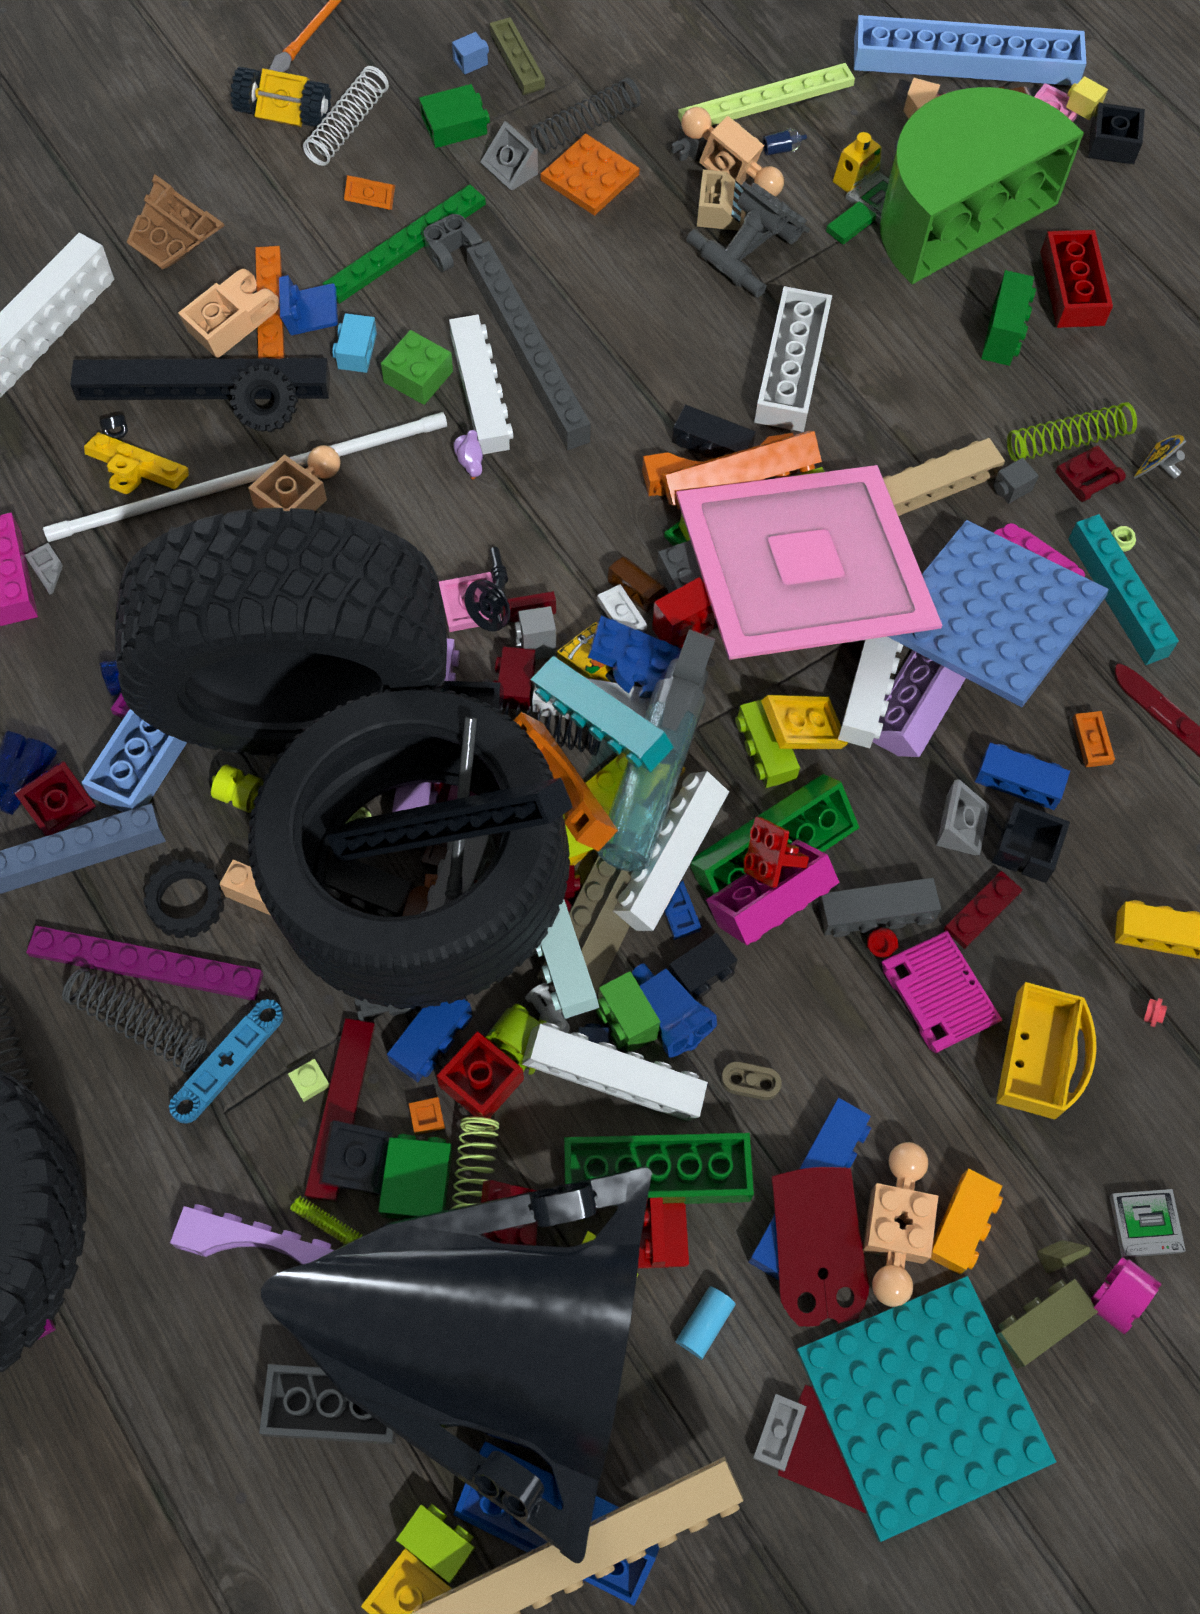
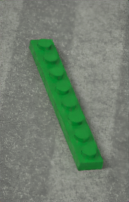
M469 184L323 282V285L334 283L336 286L337 303H342L425 246L424 230L426 227L452 214L461 215L464 219L486 205L485 197Z

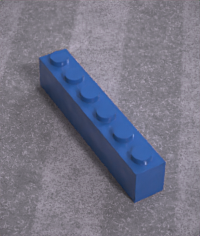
M838 1098L800 1169L811 1167L850 1168L857 1156V1153L853 1151L856 1143L859 1141L863 1144L871 1130V1127L867 1125L871 1116ZM774 1214L748 1263L779 1281L777 1230Z

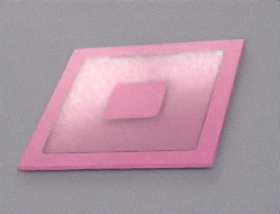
M877 465L676 492L729 660L942 628L941 620Z

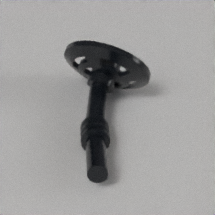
M492 547L489 551L492 562L491 576L493 583L487 580H477L471 583L465 592V605L472 620L482 629L492 632L503 629L510 619V606L504 594L508 576L506 567L502 564L498 547ZM477 588L483 592L479 597V602L474 601ZM504 606L505 615L503 620L501 621L499 614L502 612ZM479 611H480L485 617H487V618H489V619H492V622H490V621L486 620L485 618H483V617L481 616V614L479 613Z

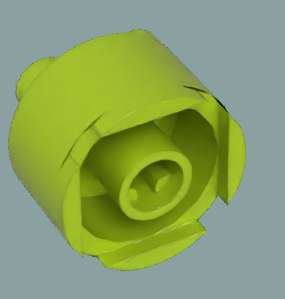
M514 1004L512 1008L505 1010L485 1038L522 1067L523 1072L525 1069H528V1075H532L536 1069L522 1065L529 1036L533 1028L547 1022L544 1020L537 1021L529 1015L523 1006Z

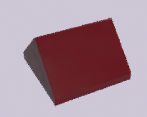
M64 761L14 793L45 836L58 833L96 807Z

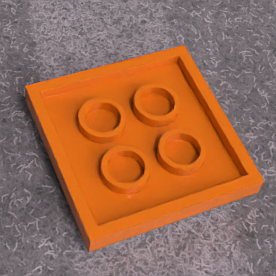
M584 134L541 173V181L595 216L639 176L640 168L588 134Z

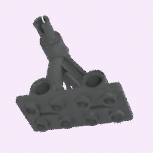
M744 181L741 186L745 189L740 195L737 205L747 215L744 217L745 222L727 248L723 247L716 240L707 239L697 229H693L688 234L686 241L701 252L702 259L711 262L716 268L731 278L736 286L745 287L755 297L759 298L765 292L767 285L752 274L751 268L741 260L774 234L779 235L789 244H793L804 231L808 233L810 228L805 225L807 220L789 208L782 200L755 182L749 185Z

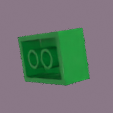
M1005 270L993 304L981 357L982 360L1010 366L1013 356L1018 357L1022 342H1019V340H1025L1028 326L1024 322L1029 321L1032 311L1029 302H1033L1036 288L1032 287L1034 276Z

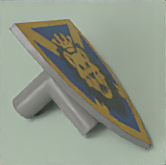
M1174 435L1158 442L1134 478L1136 479L1146 474L1158 465L1173 479L1177 478L1181 471L1174 464L1185 458L1183 451H1177L1186 442L1185 438L1181 435Z

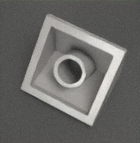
M504 121L482 158L481 163L510 190H514L538 174V149L508 122Z
M959 779L954 780L946 796L936 846L972 855H980L989 805Z

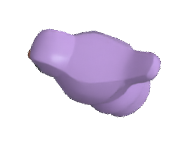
M471 430L467 435H462L455 440L454 450L459 463L466 469L471 479H475L482 473L481 462L483 453L477 439V432Z

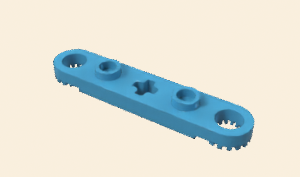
M266 999L257 1003L252 1011L239 1022L184 1083V1086L173 1096L169 1104V1111L176 1121L180 1123L195 1121L281 1025L284 1015L277 1002ZM272 1008L276 1011V1016L272 1019L273 1021L264 1022L260 1020L261 1012L264 1009ZM233 1054L231 1059L234 1063L231 1066L225 1064L221 1067L223 1062L220 1058L223 1055L229 1057ZM183 1100H191L194 1103L192 1112L190 1111L186 1115L179 1114L177 1111L179 1103Z

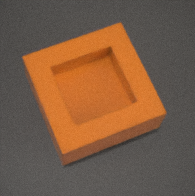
M439 1097L409 1103L415 1136L445 1129Z

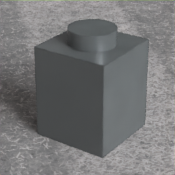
M1021 458L998 472L993 487L997 494L1003 497L1009 504L1031 492L1039 475L1024 458Z

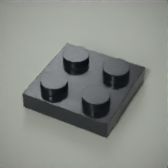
M335 1120L330 1122L319 1184L380 1195L382 1192L389 1137H392V1133Z

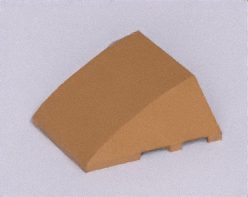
M154 174L152 179L154 184L151 192L144 198L146 204L141 215H137L126 243L158 267L165 269L180 261L205 239L225 225L207 211L204 212L177 193L171 185Z

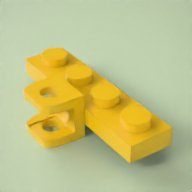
M99 432L84 446L85 455L108 463V472L114 473L109 480V487L124 494L134 491L142 483L141 477L175 490L189 476L188 467ZM127 482L126 485H120L119 483Z

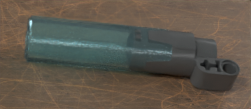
M689 629L679 658L669 663L664 679L659 680L654 687L644 718L664 731L674 748L651 773L642 766L636 768L629 761L627 762L608 814L618 831L600 851H597L598 855L613 867L625 871H643L650 865L706 703L703 691L708 680V672L705 668L715 638Z

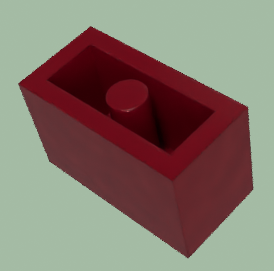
M503 647L502 657L497 656L495 672L499 673V679L493 682H500L504 688L503 708H506L507 702H510V709H517L518 704H520L521 710H528L531 704L533 688L531 678L534 676L536 665L534 649Z

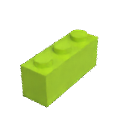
M763 699L740 705L739 713L735 720L738 731L740 733L743 732L745 735L746 751L749 756H753L756 763L754 765L755 774L758 780L763 781L765 788L797 780L800 766L793 749L779 748L761 702Z

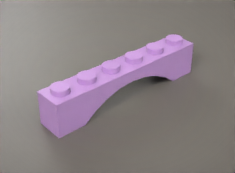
M195 1204L193 1209L183 1207L170 1242L177 1249L204 1257L236 1247L266 1248L290 1256L301 1265L312 1262L334 1251L330 1249L331 1244L325 1241L313 1239L311 1244L301 1241V1235L283 1230L282 1235L271 1232L272 1227L255 1221L253 1226L241 1223V1217L229 1213H224L223 1217L212 1214V1209Z

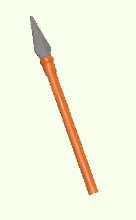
M329 0L301 34L283 49L282 53L275 56L269 70L278 72L288 70L291 61L295 59L301 47L342 0Z

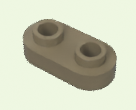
M742 1062L728 1064L721 1075V1083L726 1091L761 1100L775 1098L782 1086L781 1077L775 1070ZM733 1075H737L741 1078V1082L739 1084H735L731 1081V1077ZM766 1081L770 1084L771 1088L764 1090L761 1088L760 1083Z

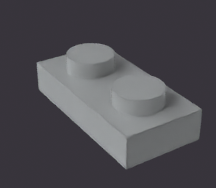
M775 1394L753 1459L784 1472L806 1406Z

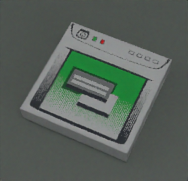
M875 171L848 192L846 199L854 205L859 201L877 214L875 221L880 224L889 178L879 171Z
M1173 1189L1113 1193L1109 1196L1121 1258L1177 1254L1186 1251Z

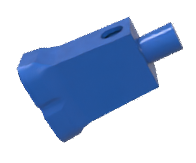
M640 964L632 971V975L661 1021L658 1034L662 1038L663 1049L669 1058L694 1050L717 1026V1015L708 1007L698 1003L667 969L654 976L646 964Z

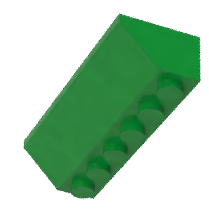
M825 774L817 777L757 816L788 830L787 844H791L798 839L821 852L829 849L860 828L842 782ZM755 818L693 857L690 867L698 884L708 897H711L746 874L744 872V857L748 851L750 830Z

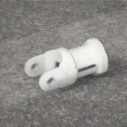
M543 983L533 988L526 995L525 999L529 1003L532 1002L540 1014L539 1019L560 1027V1031L568 1033L570 1026L564 1018L562 1009L555 1010L551 994L548 991L549 985ZM541 999H544V1001L547 1004V1007L543 1004Z

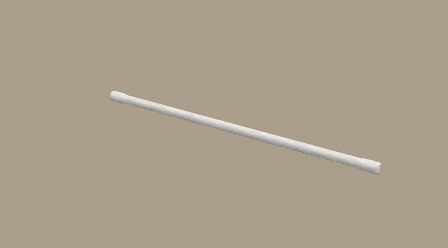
M440 412L414 422L329 447L333 448L340 457L419 433H427L447 427V421L444 413ZM310 452L289 458L301 467L308 466L307 459ZM277 461L71 521H63L45 526L43 530L48 542L69 537L74 533L254 482Z

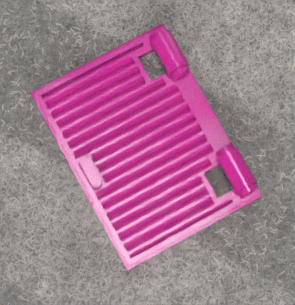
M948 931L881 962L883 973L892 988L899 992L919 1026L920 1035L929 1050H932L934 1053H938L1002 1021V1018ZM904 964L910 975L901 979L895 967ZM938 1024L941 1025L947 1035L937 1040L931 1030L932 1027Z

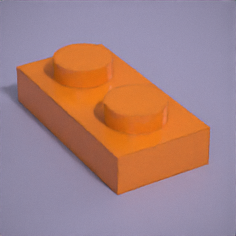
M347 175L344 200L392 210L395 185Z
M1102 711L1075 714L1072 720L1085 768L1112 765L1115 757Z

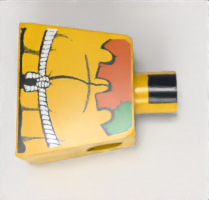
M866 132L859 133L857 139L841 153L833 182L847 193L880 169L881 146L871 139L870 134Z
M597 622L593 623L557 651V659L585 678L617 683L613 676L612 667L588 658Z

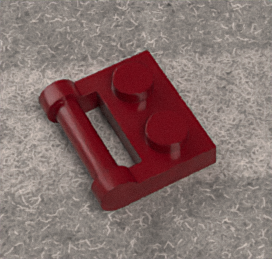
M1098 445L1059 465L1055 471L1080 502H1085L1094 493L1113 483L1119 484L1126 479L1124 470L1121 467H1116ZM1104 472L1107 475L1088 486L1082 485Z

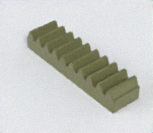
M511 17L490 23L491 38L494 40L495 46L498 47V51L501 52V57L504 58L505 64L508 65V70H511L512 77L514 76L515 82L518 83V88L521 89L522 95L543 90L545 78Z

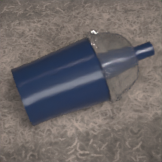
M787 128L785 131L763 136L765 155L795 152L801 146L802 140L807 139V135H801L798 130Z

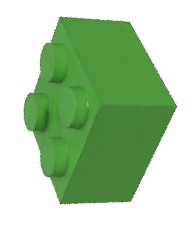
M410 330L382 361L383 381L385 384L425 405L453 372L452 354L450 351Z
M631 971L599 987L597 999L599 1008L596 1009V1012L603 1024L608 1023L613 1033L610 1035L617 1049L623 1048L625 1053L634 1052L658 1038L661 1021Z

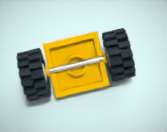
M238 67L234 72L235 76H233V84H231V104H233L232 107L235 111L255 114L257 119L302 127V123L317 127L322 122V119L326 117L327 113L330 112L331 89L329 84L311 81L304 76L263 68L262 74L258 70Z

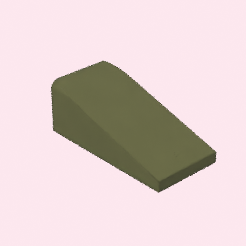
M1063 1240L1038 1250L1037 1256L1045 1272L1050 1274L1087 1256L1091 1250L1089 1246Z

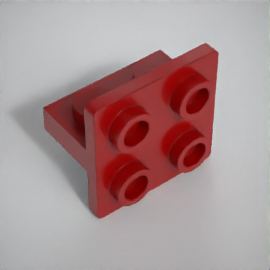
M755 817L754 824L750 830L748 851L744 857V872L769 887L777 888L782 866L807 868L809 857L799 852V847L787 844L788 830L762 817Z
M663 1197L650 1198L649 1204L646 1205L638 1269L687 1267L689 1265L685 1203H663Z

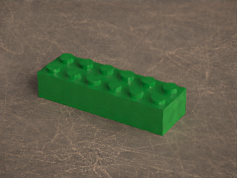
M750 1133L564 1137L565 1184L647 1166L652 1172L647 1204H649L650 1198L663 1197V1203L750 1202L754 1196Z

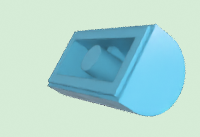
M709 1286L675 1342L702 1360L736 1303L720 1290Z

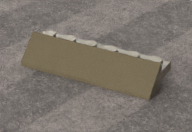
M619 831L603 846L569 913L596 995L630 928V925L613 910L618 903L619 895L626 889L631 880L633 870L640 864L644 857V851L648 846L640 836L635 839ZM541 968L538 979L547 983Z

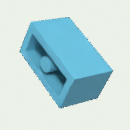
M345 313L343 323L338 325V343H334L332 351L333 358H336L338 369L368 372L377 335L375 317Z

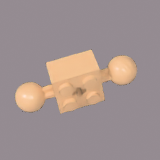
M692 107L684 113L681 121L684 133L692 139L704 138L707 140L699 161L700 164L708 170L729 173L740 185L751 176L756 184L775 197L780 194L784 186V177L781 171L775 167L767 166L762 168L757 164L764 145L756 137H753L729 116L714 129L711 126V117L704 108Z
M329 446L315 447L308 455V467L306 469L284 454L248 487L253 506L257 509L283 508V511H290V508L316 511L327 501L324 484L318 478L329 479L337 474L341 464L338 453Z
M911 1142L897 1145L890 1153L889 1167L892 1174L897 1178L896 1187L876 1183L870 1190L863 1252L887 1256L886 1266L876 1272L872 1288L876 1298L884 1305L890 1307L905 1304L913 1292V1281L905 1270V1261L924 1264L931 1258L938 1195L914 1191L915 1181L921 1179L927 1172L928 1157L923 1148ZM900 1218L906 1226L900 1229L899 1223L894 1222V1220Z

